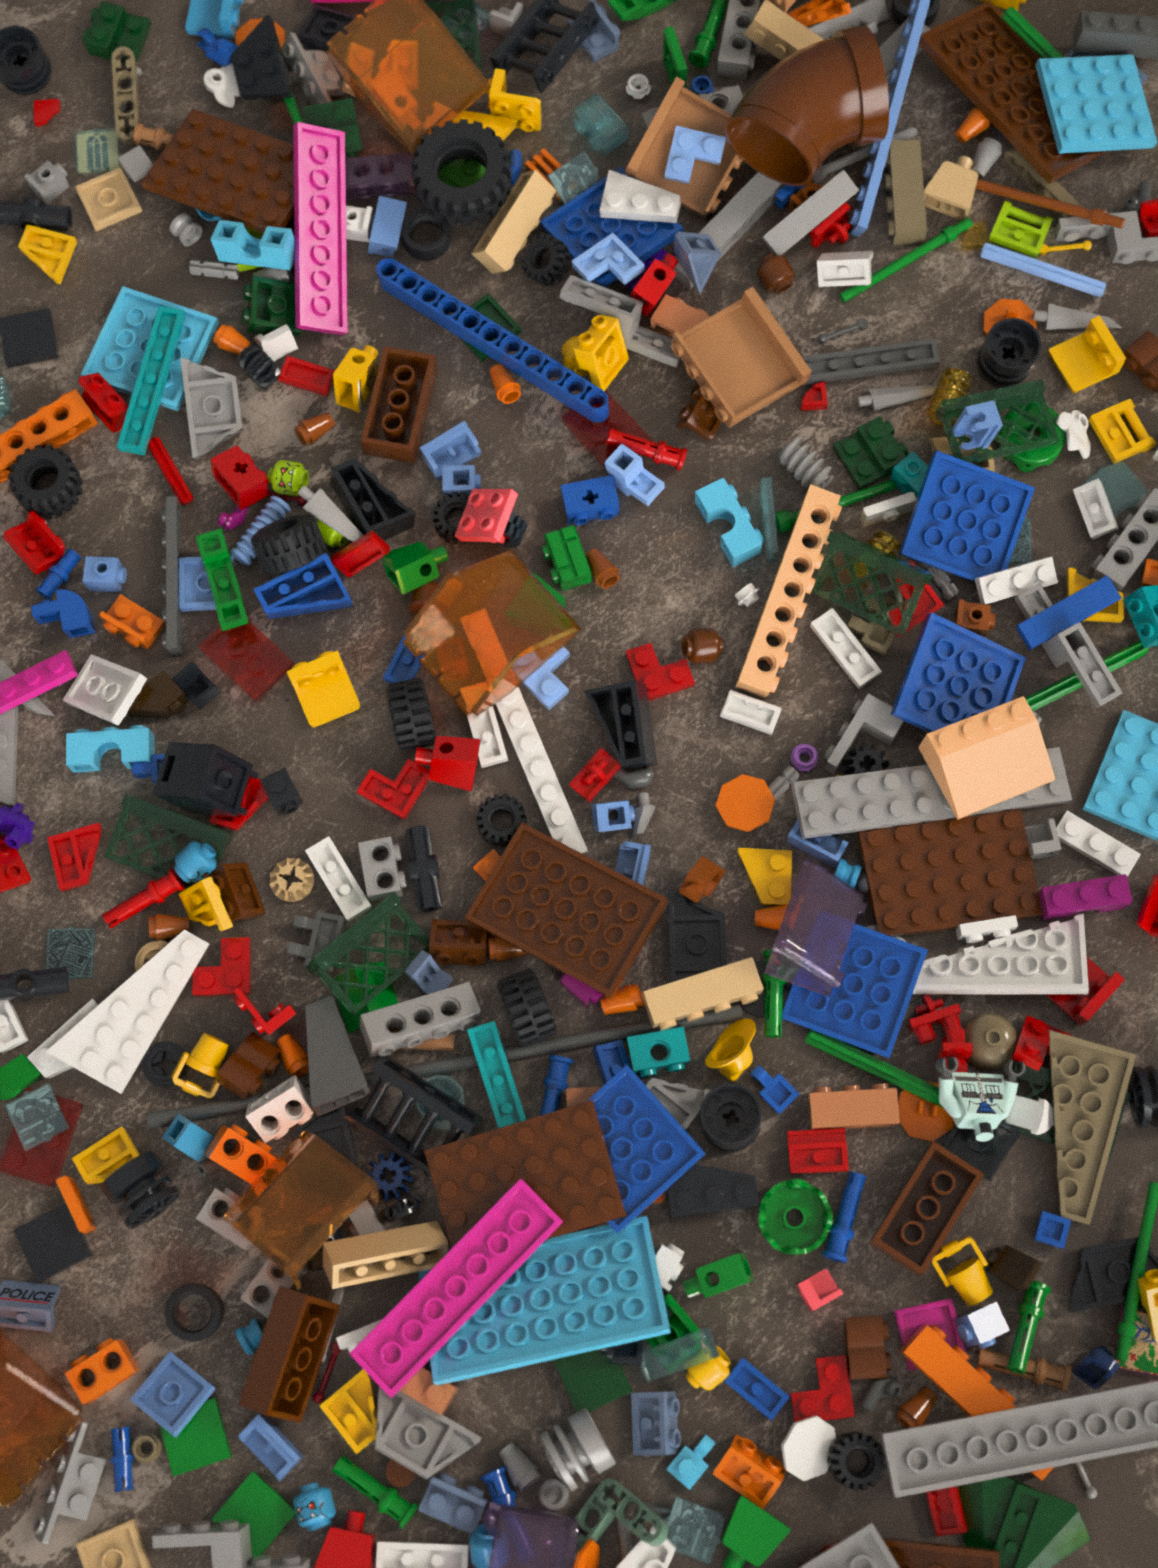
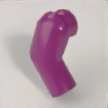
M235 505L230 515L225 512L220 513L217 524L225 527V530L239 527L245 519L249 506L240 510Z

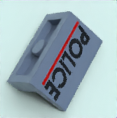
M3 1280L0 1285V1327L52 1332L55 1326L54 1304L61 1290L60 1285Z

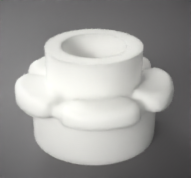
M642 74L631 76L626 86L628 95H632L635 99H642L644 95H648L651 91V86L648 84L647 77Z
M752 583L742 588L735 595L739 601L738 605L745 604L746 607H749L760 598L757 595L760 588H755Z

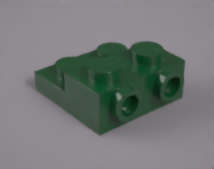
M101 1L99 7H94L92 10V25L90 29L85 28L83 32V42L89 55L112 60L114 50L119 47H127L132 50L136 62H138L152 26L150 18L129 14L124 6ZM123 56L120 62L126 64L127 56Z
M353 98L302 107L306 124L345 132V159L359 156L358 151H362L363 148Z
M253 276L250 284L245 285L243 300L248 301V308H244L242 313V324H247L246 332L266 335L287 324L292 335L300 336L302 329L296 328L295 283Z
M881 416L857 427L855 433L834 443L832 447L858 490H862L891 475L893 468L909 455L903 442L897 443L893 436L895 430L891 422L888 420L884 422Z

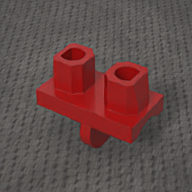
M846 202L808 233L812 237L811 245L815 249L826 240L830 244H833L835 241L843 244L849 239L847 230L850 228V225L847 222V212L850 210V206Z
M601 747L569 783V787L591 803L622 767L616 759L611 757Z
M926 994L922 996L923 1004L914 1007L916 1015L925 1012L926 1014L909 1019V1024L907 1025L909 1034L914 1033L920 1045H924L936 1040L932 1026L941 1024L944 1033L947 1029H961L959 1019L961 1009L957 1003L935 1010L944 1006L943 1000L940 998L932 1001L930 995Z
M947 1029L945 1032L946 1038H943L941 1041L942 1045L936 1056V1061L939 1058H945V1066L948 1068V1058L955 1057L958 1060V1068L955 1072L967 1073V1061L973 1052L972 1043H965L964 1029Z

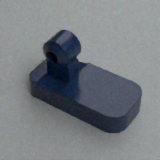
M1101 1345L1093 1347L1078 1361L1072 1372L1088 1386L1097 1390L1113 1377L1119 1368V1364L1112 1358V1352Z

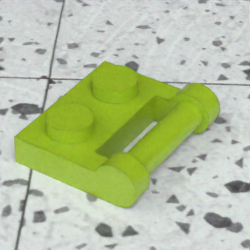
M1005 201L988 241L1037 259L1054 218L1049 216L1041 217L1014 207L1011 202ZM1007 216H1010V217L1016 218V219H1018V220L1027 222V223H1029V224L1038 226V227H1040L1041 229H1038V228L1029 226V225H1027V224L1021 223V222H1019V221L1010 219V218H1008Z

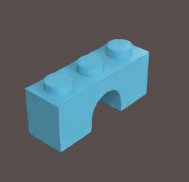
M219 220L210 239L218 260L222 262L291 270L295 261V238L292 229L267 226L262 239H258L246 231L243 223Z
M723 477L695 491L694 502L706 523L716 519H725L732 524L733 528L721 535L720 547L733 568L761 554L764 540L758 528L754 529L749 522L751 517L746 507H741L738 503V495L732 484L728 485Z
M143 725L130 726V729L119 730L116 727H105L102 731L92 732L89 729H77L75 733H66V765L73 773L101 771V758L105 752L111 749L121 750V761L127 769H132V763L152 762V754H155V736L149 728Z

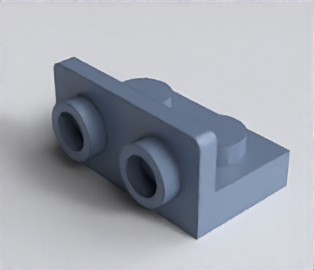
M589 0L588 3L590 1L594 2L600 21L581 46L595 63L619 49V37L621 34L618 26L615 23H611L607 18L604 7L598 5L595 0ZM569 19L567 21L568 28L571 26L574 20Z
M676 1391L632 1392L633 1455L678 1454L681 1434L677 1424L680 1404L676 1398Z
M440 1472L439 1477L436 1475L431 1476L418 1511L472 1534L477 1529L489 1500L483 1497L484 1491L469 1484L466 1489L455 1484L456 1478Z

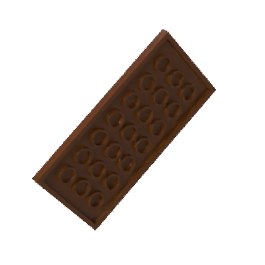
M991 1L921 34L918 45L1049 184L1108 152L1058 154L1035 66L1037 61L1042 58L1002 19L1003 14Z

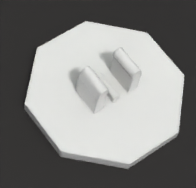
M816 1415L793 1423L781 1444L785 1470L802 1481L825 1474L830 1466V1463L827 1462V1457H831L829 1448L830 1446H835L833 1442L836 1439L834 1427Z

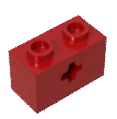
M238 445L210 459L212 476L240 510L268 497L267 484H269L267 475L263 470H258L254 465L252 457L247 452L244 453Z

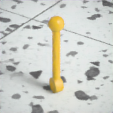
M1085 240L1083 243L1049 247L1043 244L1039 255L1044 256L1052 251L1081 248L1090 250L1092 243L1089 240Z

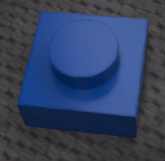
M1041 1211L1033 1240L1064 1249L1071 1220Z

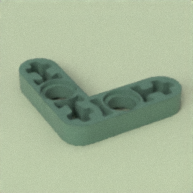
M608 1478L599 1484L562 1534L559 1548L563 1555L575 1561L578 1552L588 1539L597 1542L615 1517L650 1546H659L666 1540L668 1526L662 1518L624 1485L615 1479ZM610 1490H613L622 1499L619 1504L608 1495ZM637 1504L638 1513L636 1517L627 1520L626 1511L628 1507ZM593 1512H598V1523L593 1527H588L587 1520L589 1515ZM645 1520L657 1530L654 1535L642 1525ZM580 1529L586 1531L588 1535L584 1536V1534L580 1532ZM573 1540L578 1544L576 1550L571 1545Z

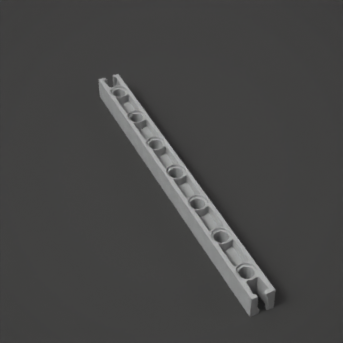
M909 18L879 47L887 86L890 73L893 68H896L897 61L894 60L899 45L903 43L904 38L901 37V32ZM923 25V29H922V33H921V34H923V33H925V32H927V31H929V30H931V29L928 28L927 26ZM919 45L917 47L915 57L922 50V48ZM758 172L698 234L710 235L722 254L719 257L720 259L777 200L775 195L785 184L776 182ZM678 263L673 270L676 272L675 278L688 289H691L694 285L680 263Z

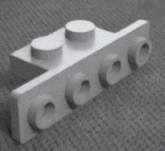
M866 0L851 7L852 13L808 27V29L824 40L833 38L838 30L862 25L868 26L874 34L878 32L877 24L889 18L885 0Z
M294 32L289 33L283 44L282 52L311 106L332 102L329 96L343 95L344 92L341 91L343 81L328 53L324 50L304 51Z
M75 1416L73 1423H70L66 1429L64 1437L66 1444L63 1453H60L55 1461L54 1471L56 1474L53 1483L47 1486L44 1495V1502L46 1503L43 1512L38 1515L34 1524L35 1538L43 1544H48L58 1514L87 1520L106 1459L103 1457L79 1452L88 1426V1422L80 1417Z

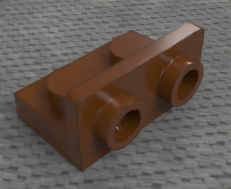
M696 384L690 394L692 396L691 401L679 413L678 417L681 419L677 427L680 429L688 427L708 442L713 439L721 421L716 416L715 407L711 401H707L703 397L700 385Z
M247 862L222 864L206 877H212L213 882L218 886L220 898L231 923L238 919L257 918L265 913Z
M432 919L429 953L434 961L441 965H486L488 932L467 920Z

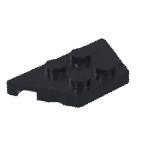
M267 15L231 54L239 94L244 100H256L257 98L272 99L273 95H282L284 98L292 97L274 20Z
M668 890L670 983L727 965L725 914L715 909H709L702 903L698 902L696 904L692 900L677 894L674 890Z
M342 1106L321 1116L313 1113V1116L307 1122L299 1125L291 1132L303 1190L358 1203L364 1202L366 1196L350 1124L345 1120L347 1116L346 1107Z
M1138 1237L1081 1248L1068 1307L1069 1313L1126 1302ZM1150 1246L1143 1277H1145V1273L1148 1270L1158 1269V1257L1152 1253Z

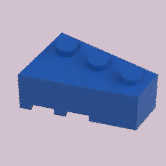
M327 553L317 557L313 562L303 567L291 570L253 589L268 619L353 607L351 598Z

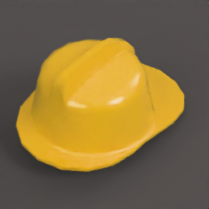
M745 1018L729 1025L719 1036L712 1051L706 1057V1066L708 1068H717L728 1080L736 1081L753 1061L750 1042L756 1031L755 1022L752 1019Z

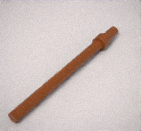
M981 179L977 180L975 187L977 190L1091 220V224L1099 226L1105 224L1122 229L1126 220L1122 217L1107 214V211L1095 208L1092 210Z

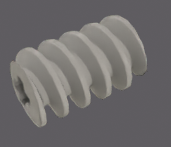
M802 436L790 441L778 455L780 463L783 466H787L789 473H795L794 478L797 481L802 480L801 485L804 488H809L811 484L825 489L834 479V475H828L832 467L827 466L822 469L821 466L825 461L823 458L814 461L817 452L813 451L808 454L807 451L810 448L808 443L800 446L803 440Z

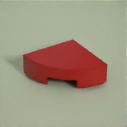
M59 99L34 100V124L36 127L48 124V121L55 114L59 113L61 108Z
M825 381L814 384L802 398L801 411L827 409Z

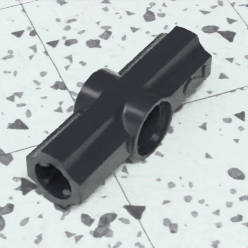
M25 198L22 202L0 201V225L19 226L23 230H25L27 225L60 230H69L72 227L73 219L70 206L48 205L35 198Z
M422 825L413 826L405 830L410 856V859H408L410 878L415 887L418 911L426 913L442 909L441 892L438 883L440 875L436 854L433 853L429 826Z
M67 967L35 971L22 968L14 973L0 974V1001L10 999L28 1001L36 996L69 993ZM22 980L32 982L28 989L21 990L17 988L18 983Z

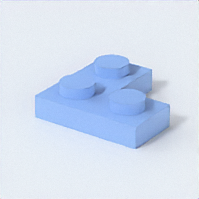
M676 126L664 179L689 185L695 160L720 165L726 137Z
M611 233L571 261L573 269L584 280L589 282L609 269L625 285L645 271L644 263L614 233Z
M551 634L512 669V673L548 710L569 693V689L552 672L570 657V652Z

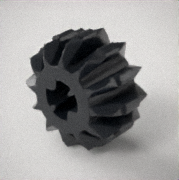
M250 344L247 348L245 347L236 358L240 369L262 389H267L270 385L272 386L281 373L280 368L271 357L254 344Z
M862 743L859 750L852 747L849 751L851 756L844 757L843 762L846 766L843 767L842 772L851 775L886 770L890 762L882 760L886 754L885 751L875 752V744L871 746L870 750H867L866 745ZM862 763H867V767L871 766L870 771H865V767L861 768Z

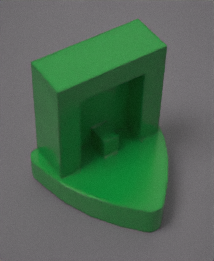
M21 1054L0 1068V1100L14 1098L22 1090L39 1080L41 1076L40 1071L24 1054Z

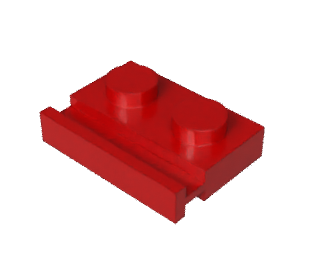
M845 1128L787 1131L790 1175L848 1172Z

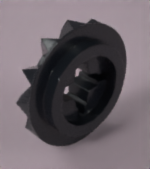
M162 1041L154 1044L147 1050L143 1058L142 1069L145 1077L156 1086L169 1087L174 1085L175 1083L172 1081L171 1076L182 1054L186 1051L171 1041ZM165 1053L169 1061L177 1063L168 1068L167 1076L163 1068L154 1066L164 1062ZM186 1063L178 1076L180 1079L187 1074L188 1065Z
M421 1194L411 1195L382 1209L379 1214L381 1222L385 1220L388 1223L393 1222L421 1208L419 1204L424 1202Z

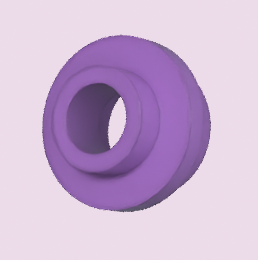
M800 744L793 749L791 763L797 770L810 771L817 765L818 753L813 746ZM807 755L809 757V761L802 762L800 761L799 756Z

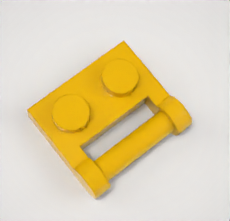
M1131 399L1095 413L1089 418L1091 426L1113 464L1138 453L1149 451L1157 445L1154 438L1148 435L1134 411L1135 405ZM1120 414L1125 415L1139 442H1135Z

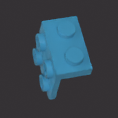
M191 0L185 26L186 32L190 35H197L199 30L208 28L214 37L234 39L236 27L240 21V7L244 0Z

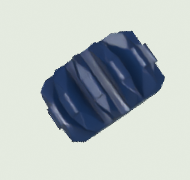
M390 1151L388 1161H386L383 1153H379V1164L373 1160L369 1161V1165L375 1168L374 1172L365 1171L364 1173L366 1177L373 1178V1180L365 1184L366 1188L376 1187L372 1194L375 1198L379 1197L383 1192V1201L389 1202L392 1192L394 1198L398 1201L401 1199L398 1191L400 1188L405 1193L410 1192V1189L404 1185V1182H414V1177L405 1175L412 1171L413 1167L412 1165L403 1166L406 1159L402 1156L395 1162L396 1154L393 1151ZM387 1170L396 1173V1177H393L395 1181L391 1184L382 1179L383 1176H386L384 1172Z

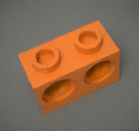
M223 1124L204 1152V1155L257 1188L276 1159L275 1156L269 1153L272 1147L259 1139L255 1143L245 1138L248 1132L235 1124L231 1128ZM228 1139H235V1149L230 1153H224V1143ZM253 1154H259L260 1161L258 1165L248 1168V1158Z
M110 1338L96 1347L98 1352L89 1358L87 1355H83L71 1363L72 1369L67 1371L65 1375L82 1405L91 1404L141 1371L124 1340L116 1339L114 1341L113 1338ZM114 1352L118 1353L121 1359L120 1365L116 1369H112L108 1362L110 1355ZM88 1369L92 1370L95 1375L94 1382L90 1386L85 1385L83 1382V1375Z

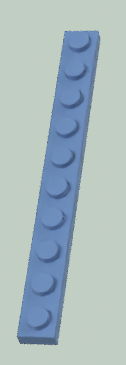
M911 0L907 14L910 15V18L902 29L901 37L904 38L903 43L899 45L894 58L897 61L896 68L892 69L888 79V83L891 86L888 91L889 126L887 135L883 141L870 144V162L865 164L862 172V177H865L863 185L859 187L855 198L858 201L857 209L852 211L849 219V224H852L850 234L856 237H860L868 228L930 0Z

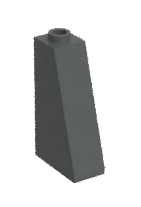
M322 996L314 999L311 1004L305 1006L310 1098L316 1115L321 1116L369 1096L371 1091L333 996Z

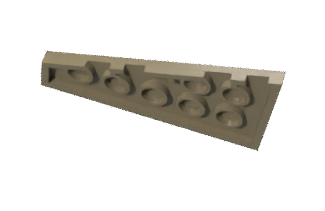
M1048 1029L1059 1215L1090 1225L1136 1054Z

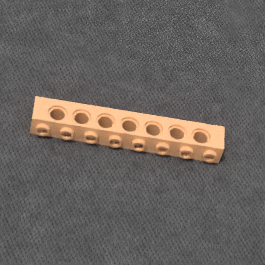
M810 484L735 688L766 699L770 692H775L780 677L776 676L779 667L784 668L789 655L788 652H785V648L788 642L793 643L798 628L794 627L796 618H802L807 603L803 602L805 593H811L816 580L812 578L814 568L819 570L824 558V554L820 553L823 544L828 546L833 534V530L829 529L832 520L837 521L842 506L838 505L840 495ZM811 516H820L823 523L817 524L813 522ZM802 540H811L814 543V548L805 547ZM793 564H802L806 572H797ZM784 588H793L797 596H787ZM775 613H785L788 617V621H779L776 618ZM773 636L777 638L779 646H770L766 641V637ZM757 662H767L770 666V671H761L757 666Z

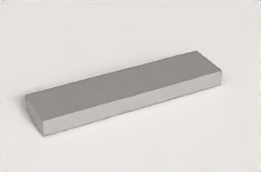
M842 170L767 232L762 239L776 256L782 255L856 194L859 189L846 172Z

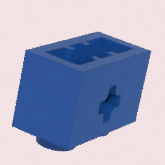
M613 475L560 485L567 525H583L588 523L589 520L599 518L601 520H609L615 517V515H619V500Z

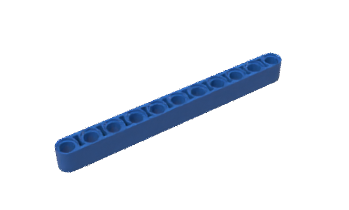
M385 258L377 264L376 271L380 285L386 292L460 339L470 343L490 358L588 420L600 423L608 418L610 411L607 393L398 261L392 258ZM491 338H496V339L493 340V341H487V340H489V339H491ZM511 351H517L515 354H508ZM532 364L538 365L537 367H529ZM554 377H558V378H559V379L556 380V381H551V380H550L551 378H554ZM573 391H581L578 394H571ZM595 404H601V405H602L601 407H598V408L592 407V406L595 405Z

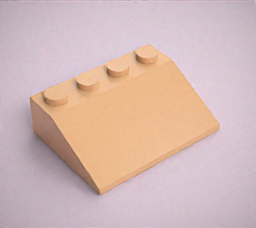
M1024 696L926 734L918 747L957 820L1055 780L1038 721Z

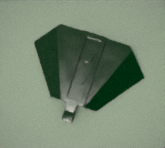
M1006 1476L958 1486L967 1525L966 1533H962L965 1546L1000 1550V1568H1052L1091 1540L1074 1503Z

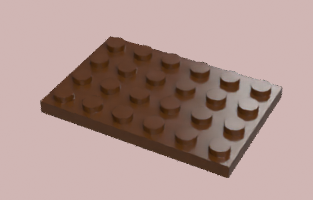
M192 108L143 179L142 185L148 191L223 219L243 223L245 227L261 233L265 232L267 226L285 228L294 214V145Z
M1021 808L966 816L958 820L952 818L856 832L877 932L897 937L955 929L960 924L1016 915V919L1020 920L1041 917L1043 915Z
M521 822L464 918L490 934L606 997L613 999L669 901L668 898Z
M594 1100L425 1151L451 1249L520 1179H523L564 1221L548 1239L627 1216Z

